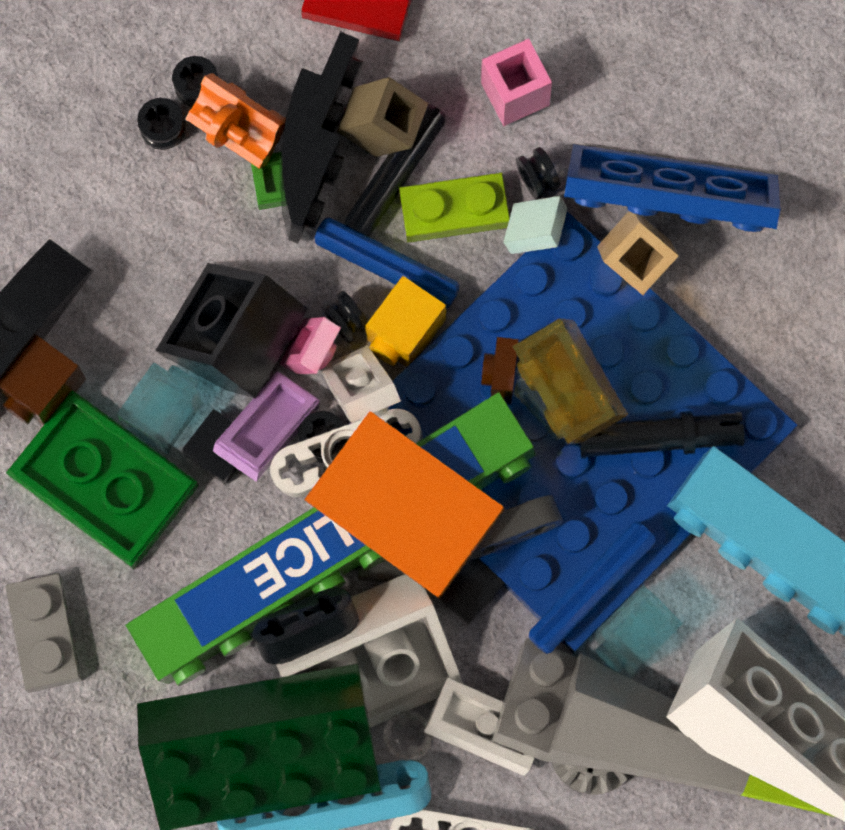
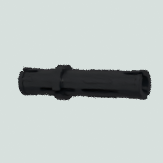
M692 411L680 412V417L578 424L581 459L594 456L683 450V454L688 455L695 454L696 448L744 446V426L741 424L743 420L741 411H735V413L693 416Z

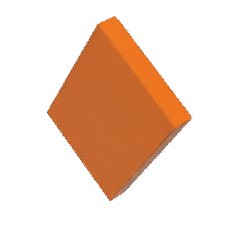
M369 411L304 499L308 504L439 599L505 510L494 499L371 411Z

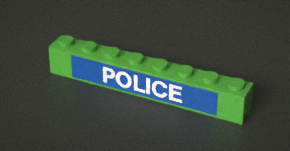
M499 392L416 443L481 491L499 478H501L504 484L518 478L531 468L528 460L536 456L534 446ZM313 507L128 622L125 626L157 680L166 684L175 681L178 686H182L204 673L206 667L203 662L220 652L223 653L224 657H228L249 645L253 641L250 633H252L255 625L262 618L317 592L329 588H340L346 583L343 575L359 565H362L364 570H368L385 559Z

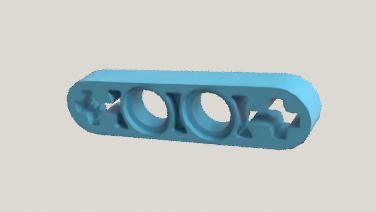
M399 760L377 765L382 795L376 796L375 793L364 794L363 799L350 805L338 803L339 799L309 804V809L297 816L284 815L283 812L286 809L216 821L218 830H339L411 815L421 811L431 800L428 772L425 766L413 760ZM407 785H410V786H411L410 788H407V789H400V787H402V786H407ZM272 813V818L266 819L265 814ZM246 819V822L238 823L239 820Z

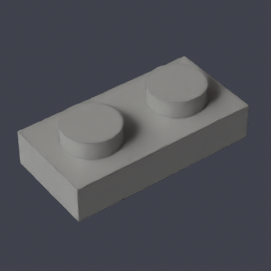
M56 573L5 585L25 690L31 693L82 681L61 575Z

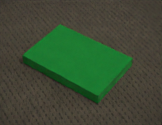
M73 390L6 472L12 480L133 570L199 487L197 481Z

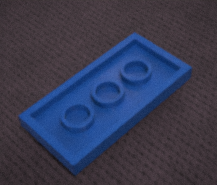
M573 144L564 197L575 198V202L582 206L601 208L606 203L627 206L630 212L643 216L657 215L659 211L680 214L681 219L696 224H706L711 222V219L732 222L735 228L748 232H760L764 227L777 229L781 207L779 180L776 174Z

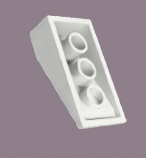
M736 618L696 650L666 718L707 753L845 822V710L740 619Z

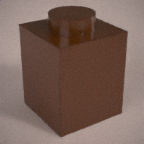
M36 335L0 380V390L7 398L3 406L27 425L34 418L44 426L72 390L77 392L85 382L86 377L79 365Z

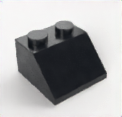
M207 263L155 351L226 391L256 399L260 390L271 379L273 368L285 347L295 338L299 330V324L308 308L266 274Z

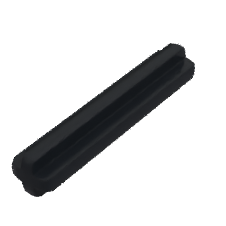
M428 103L412 148L388 154L345 218L346 226L370 237L398 195L399 188L404 186L444 126L446 115L442 110Z

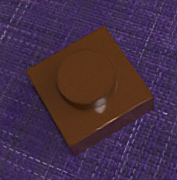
M497 337L495 354L484 353L481 385L491 386V396L499 392L506 404L512 405L519 339Z

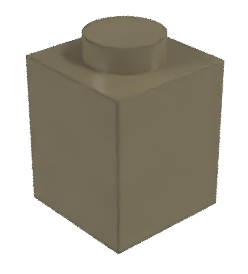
M390 77L359 85L352 90L337 132L375 157L411 149L428 102Z

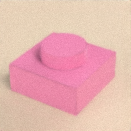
M325 317L303 318L295 338L290 342L279 364L295 374H317L318 370L325 368L331 361L336 351L334 340L341 327Z

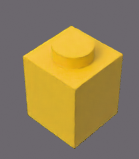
M402 276L365 325L367 340L371 342L369 349L389 365L394 366L398 361L407 367L424 351L446 321V305Z

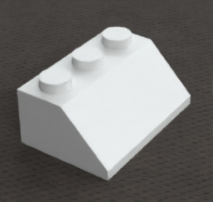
M406 574L351 597L359 616V622L350 634L293 661L276 664L281 677L358 664L370 727L437 699L447 677L463 684L433 603L425 588Z

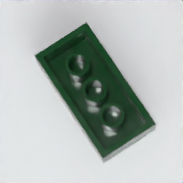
M358 664L137 703L138 748L160 830H173L381 791Z

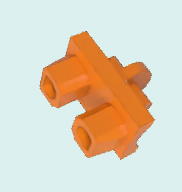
M213 73L204 76L199 96L186 117L187 121L207 133L206 141L216 148L225 145L259 169L268 164L275 146L279 143L284 132L286 122L285 117L273 109L267 110L246 96V91L232 82H225Z

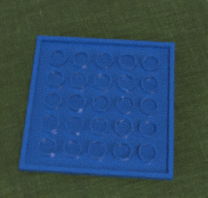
M567 211L558 247L525 252L393 380L401 401L389 406L388 410L403 409L413 414L419 422L423 439L491 397V386L481 385L484 353L495 354L497 337L519 339L512 405H508V407L534 446L536 456L528 460L531 468L518 478L505 484L499 478L484 487L482 491L502 505L505 510L539 497L552 495L563 523L546 533L478 559L504 581V587L540 620L632 523L639 522L643 524L656 538L654 546L562 641L575 654L692 535L674 520V516L677 513L669 508L667 504L703 454L712 448H696L695 454L684 455L683 450L594 456L581 459L578 424L680 417V412L692 411L693 416L741 411L743 418L741 424L744 426V446L734 445L716 448L751 474L796 429L797 424L651 288L642 295L604 263L597 248L600 241ZM399 422L390 424L404 436L413 433L411 427L402 429Z

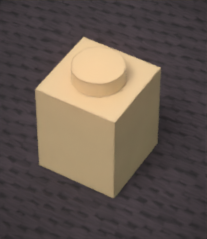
M630 211L597 246L603 262L642 295L679 257L672 242L642 215Z

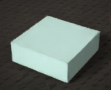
M561 196L513 204L503 241L510 254L558 247L568 209Z

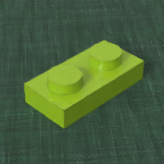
M502 173L399 188L407 243L505 229L508 226L509 213Z

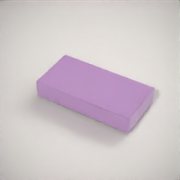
M277 371L260 390L256 399L253 398L215 442L213 452L257 482L271 465L274 456L281 449L285 448L299 432L300 424L305 417L318 410L320 400Z

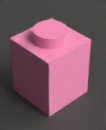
M529 38L482 59L481 84L503 127L550 106L552 81Z

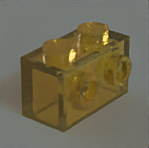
M559 318L513 346L520 359L517 363L518 370L528 387L532 391L537 390L548 408L544 410L546 420L558 438H565L568 444L582 443L628 416L574 320Z

